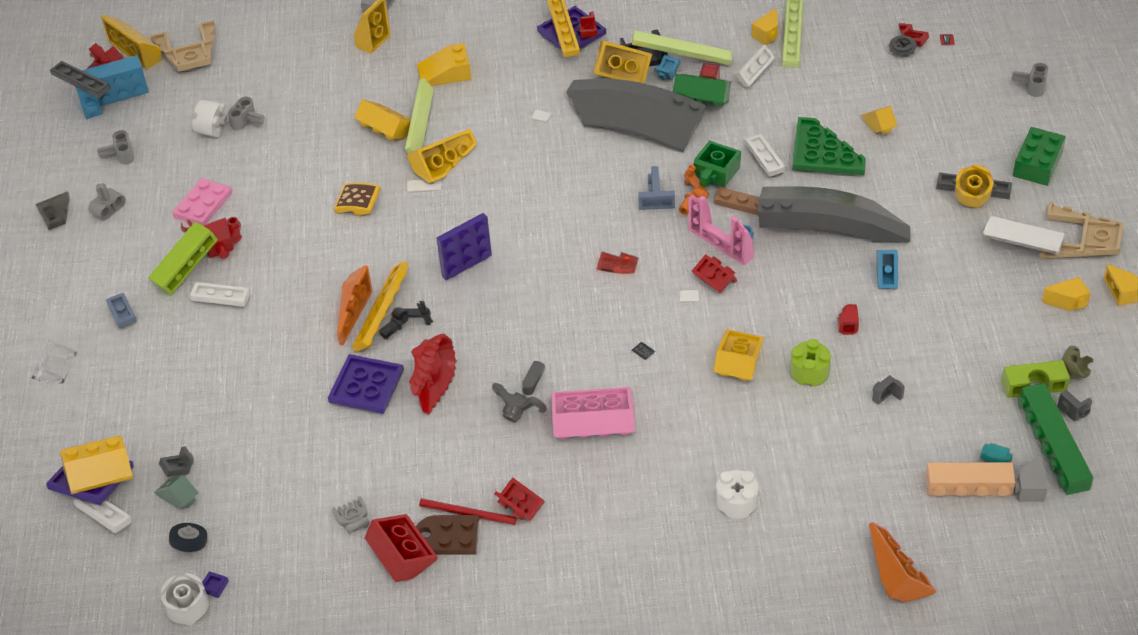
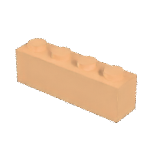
M1012 462L927 463L926 469L928 495L1007 496L1013 495L1015 477Z

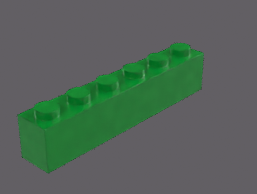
M1042 383L1023 387L1018 397V404L1020 408H1023L1028 424H1031L1034 436L1041 444L1042 453L1049 460L1050 469L1057 476L1058 485L1060 488H1063L1066 495L1089 491L1094 477L1046 384Z

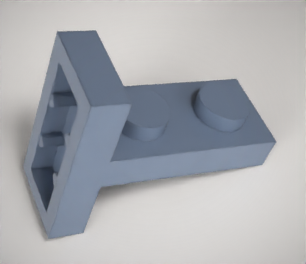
M651 166V174H648V185L652 184V186H649V192H638L639 210L675 208V190L660 191L658 166Z

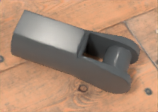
M533 361L522 382L523 394L531 395L534 393L537 383L545 371V364L542 362Z

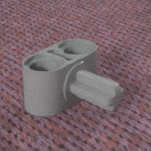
M1035 63L1030 73L1014 71L1012 80L1028 83V94L1033 97H1039L1044 92L1048 66L1044 63Z
M250 97L240 98L228 111L230 124L234 130L243 129L250 121L258 124L264 123L265 116L255 113L253 100Z
M118 130L113 134V145L97 149L99 157L116 154L121 164H129L134 160L132 145L125 130Z
M98 183L96 185L98 196L90 202L88 210L98 218L107 220L124 206L126 198L112 188L107 189L104 183Z

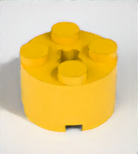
M981 165L962 168L956 177L955 198L963 205L980 208L990 199L993 189V178L990 171Z

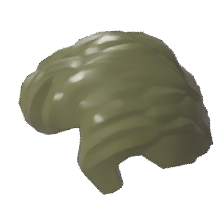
M1069 346L1062 357L1068 374L1074 378H1087L1091 373L1088 365L1093 363V358L1089 356L1080 358L1079 348L1077 346Z

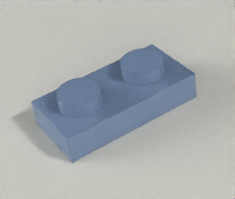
M124 292L106 299L119 328L137 322Z

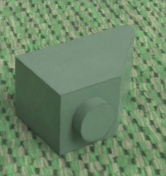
M182 474L167 479L154 493L176 508H187L195 502L194 497L199 492Z

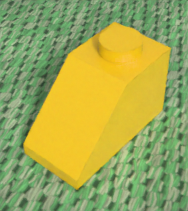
M775 8L752 23L751 37L764 45H768L778 37V15Z
M891 106L861 115L874 133L881 132L886 134L892 131L891 128L897 126Z
M1107 265L1103 279L1118 306L1138 302L1137 275L1118 267Z
M1080 277L1045 287L1042 301L1045 304L1072 311L1088 306L1091 292Z

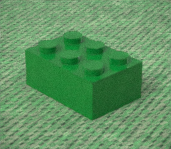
M682 73L675 74L673 92L687 98H694L695 101L700 103L711 101L710 104L721 106L729 101L732 81Z
M1030 127L1015 160L1012 176L1048 186L1062 155L1066 136Z

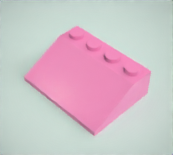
M630 387L551 392L554 438L567 439L572 436L586 438L590 435L608 436L616 433L628 435L631 432H635L634 409Z

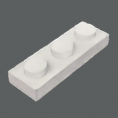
M766 45L761 46L735 76L745 88L750 86L775 58Z
M762 134L745 139V145L768 177L785 172L784 164Z
M196 282L190 298L191 301L245 307L250 290L243 287Z
M78 498L74 500L75 507L115 534L132 523L131 516L107 500L101 505Z

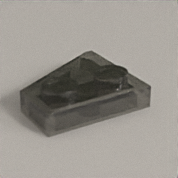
M68 191L35 204L48 230L66 224L70 203Z

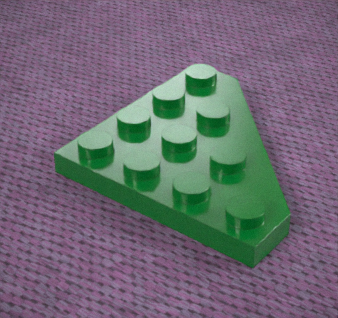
M798 117L792 170L864 175L866 158L862 154L858 155L854 152V148L847 142L839 140L837 135L828 127L824 128L820 125L818 119Z

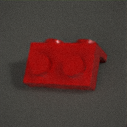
M513 477L501 493L497 491L494 493L499 498L497 501L506 509L510 506L514 509L512 514L520 520L525 517L530 522L545 503L542 498Z

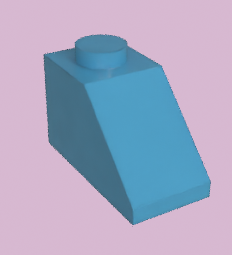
M876 250L878 288H898V250Z

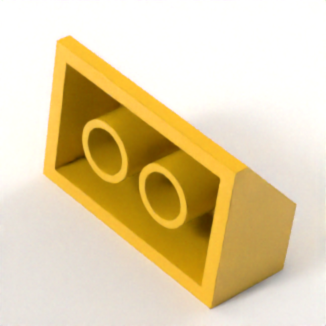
M362 99L354 117L360 121V125L367 128L370 126L373 128L372 131L378 134H386L385 138L389 140H403L408 136L411 119L382 104Z
M121 435L60 450L62 466L71 494L133 479L127 451Z

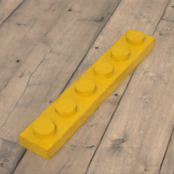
M546 0L563 57L580 55V49L565 1Z
M405 261L392 267L352 346V349L356 352L363 349L366 350L372 345V338L379 331V324L386 317V311L393 303V297L399 291L401 281L407 275L406 271L409 264Z

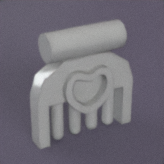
M361 496L357 497L361 507L356 500H353L356 507H353L351 502L348 503V508L344 504V514L339 506L337 509L341 516H339L335 507L332 508L338 523L345 526L348 533L370 524L367 517V508Z

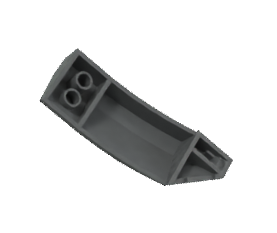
M621 79L573 80L566 92L573 102L577 115H580L584 127L585 125L599 126L633 133L680 152H684L702 119L705 104L678 93L645 83Z
M762 187L758 207L760 228H811L856 235L871 239L872 243L910 242V226L874 200L849 192L820 187Z

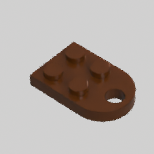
M433 515L424 518L416 526L421 534L423 532L430 533L428 537H425V540L436 555H476L479 515Z

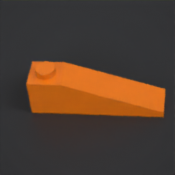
M366 265L351 273L342 284L337 327L339 345L342 346L373 292L369 268Z
M871 522L869 524L881 582L886 588V594L891 599H898L902 602H909L933 595L936 590L922 571L918 573L912 566L914 561L900 551L901 546L885 528Z

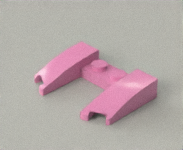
M694 195L689 197V231L742 265L747 264L754 258L752 238L749 231L738 221L736 216L731 218V236L719 230L718 227L712 225L710 208L706 197L696 198Z

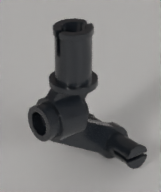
M424 301L417 303L418 308L396 307L392 310L391 321L380 329L379 333L387 340L397 330L402 329V325L408 321L409 317L423 318L426 325H431L433 323L430 316L431 311L426 307Z

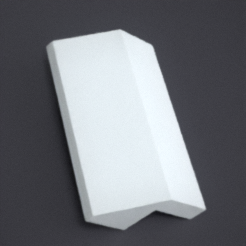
M990 216L983 232L985 238L1059 255L1062 242L1064 243L1066 238L1065 233Z

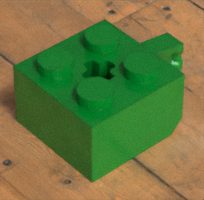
M709 140L695 157L693 163L695 175L701 180L700 185L707 187L710 183L726 187L740 169L742 151Z

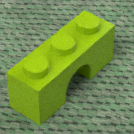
M1059 360L1005 366L1001 380L1007 397L1011 398L1019 397L1021 389L1030 386L1032 382L1045 383L1050 393L1063 392L1068 389L1070 377L1064 361Z

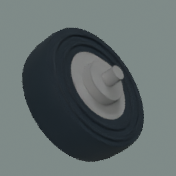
M180 523L170 529L169 543L174 549L179 551H199L207 543V531L204 527L195 523Z

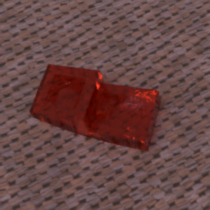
M602 251L596 269L611 273L631 274L635 272L639 257L621 252L619 257Z

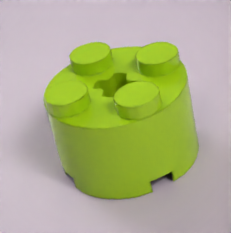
M809 339L792 349L790 372L791 377L797 383L818 386L828 379L831 353L825 345L819 343L816 339Z

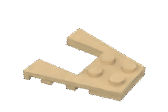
M214 20L198 24L203 39L201 42L171 49L167 32L150 35L151 40L160 47L161 53L178 72L196 67H204L211 64L216 27Z
M1049 202L1047 220L1084 224L1081 244L1062 242L1059 255L1040 251V259L1119 254L1123 222L1102 216L1099 219L1090 216L1088 212L1072 211L1071 207L1063 206L1061 208L1054 206L1053 202Z

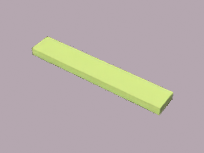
M803 0L786 1L782 66L799 67Z
M636 30L633 31L632 45L725 65H730L732 61V51Z
M425 78L420 79L405 146L408 154L421 149L423 146L434 91Z

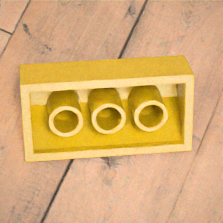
M101 15L109 43L128 57L138 55L141 66L146 70L162 61L161 49L157 44H153L147 37L142 36L139 31H135L122 20Z

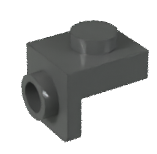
M889 375L883 381L877 382L874 385L872 401L879 405L891 394L901 400L904 397L905 386L901 381Z
M1065 390L1060 393L1057 406L1073 421H1076L1081 417H1086L1091 412L1092 399L1087 398L1080 402L1070 392Z
M183 446L180 449L179 455L160 458L159 465L167 477L190 473L194 458L187 447Z

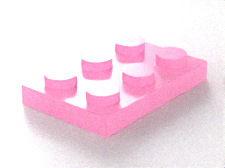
M201 178L172 212L173 217L186 222L188 219L192 224L196 221L202 226L206 225L232 194L231 187Z

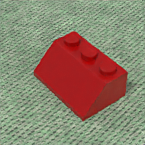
M407 514L372 519L364 537L395 582L413 579L438 559L436 553Z

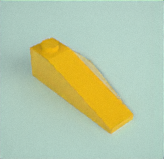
M467 129L418 149L406 156L413 172L430 184L444 178L477 145L471 129Z

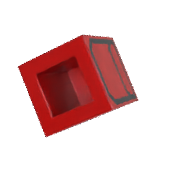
M703 62L699 76L720 79V65Z

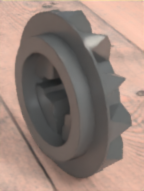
M896 36L889 43L890 52H893L894 55L899 54L900 57L902 55L908 57L909 54H914L916 41L909 36Z

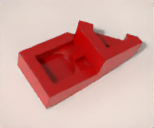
M594 11L589 12V16H582L580 18L579 30L581 38L597 36Z
M898 24L901 34L913 38L916 41V46L922 47L929 38L928 32L913 30L912 24Z

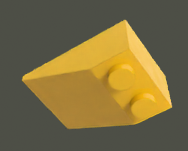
M377 0L362 14L354 33L356 48L371 54L391 36L386 0Z
M600 41L592 74L610 79L645 83L652 54L611 42Z
M465 43L448 45L417 63L420 79L425 78L431 86L471 80L470 63Z
M726 329L717 349L713 372L721 376H735L744 381L752 380L765 337Z

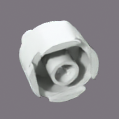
M204 99L199 100L194 113H197V117L192 122L193 131L219 138L222 125L225 126L227 123V116H225L226 104Z
M733 470L725 471L720 475L716 485V505L720 512H724L727 517L732 519H743L750 516V513L757 509L759 486L754 478V474L750 471Z
M184 573V576L176 577L175 575L163 584L161 600L170 620L178 624L191 626L206 613L209 600L201 579L194 574Z

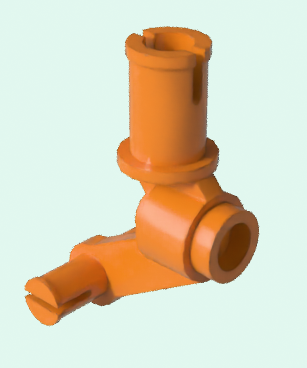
M689 165L684 174V183L692 185L694 189L691 193H687L684 196L685 200L678 209L683 215L689 214V197L691 195H694L696 198L703 196L706 199L709 196V192L700 185V181L695 175L694 165Z

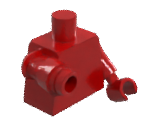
M95 43L89 48L90 57L95 60L87 69L125 58L114 46L104 52L102 46Z
M225 217L203 225L218 239L206 253L209 258L219 256L221 259L227 258L229 252L234 249L233 244L238 243L242 239L240 234L241 223L237 217H230L228 220ZM187 219V224L191 227L192 222ZM181 222L180 228L182 232L186 233L189 227H184Z

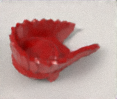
M446 334L436 335L429 340L425 339L418 347L413 348L411 351L415 367L413 375L409 380L410 389L413 396H418L422 411L427 415L432 412V408L436 407V402H440L441 396L445 395V391L448 390V384L452 383V377L455 376L456 352L453 350L452 339L446 336Z

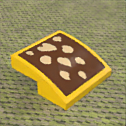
M368 183L344 184L334 210L337 214L353 211L355 216L369 214L373 209L381 188L378 185Z

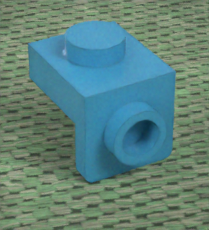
M664 55L660 65L655 66L654 69L659 78L673 80L681 62L679 59Z

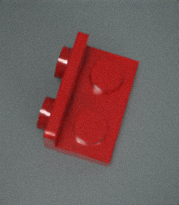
M705 254L692 270L694 275L719 293L725 289L730 281L737 282L734 276L735 272L728 266L724 268L721 265L722 262L715 256L711 258Z

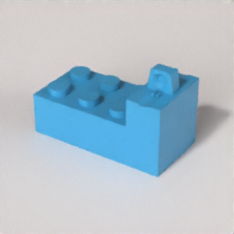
M138 55L82 70L110 84L111 89L100 98L76 87L86 119L103 115L100 106L149 93Z

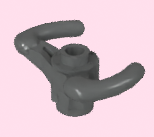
M493 383L492 385L494 393L500 396L505 403L502 416L509 421L517 423L521 419L523 412L533 406L538 407L540 413H544L547 410L546 405L536 397L526 398V396L518 392L510 394L503 385L499 383Z

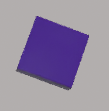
M209 571L202 583L207 595L219 598L229 580L226 576Z

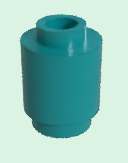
M985 443L980 455V459L985 460V463L1011 462L1013 454L1010 453V448L993 443Z

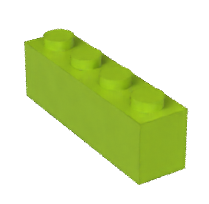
M195 221L148 278L156 287L171 296L218 239L209 229Z

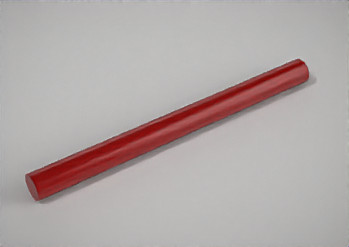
M423 498L419 502L420 507L460 515H479L480 519L516 525L517 517Z

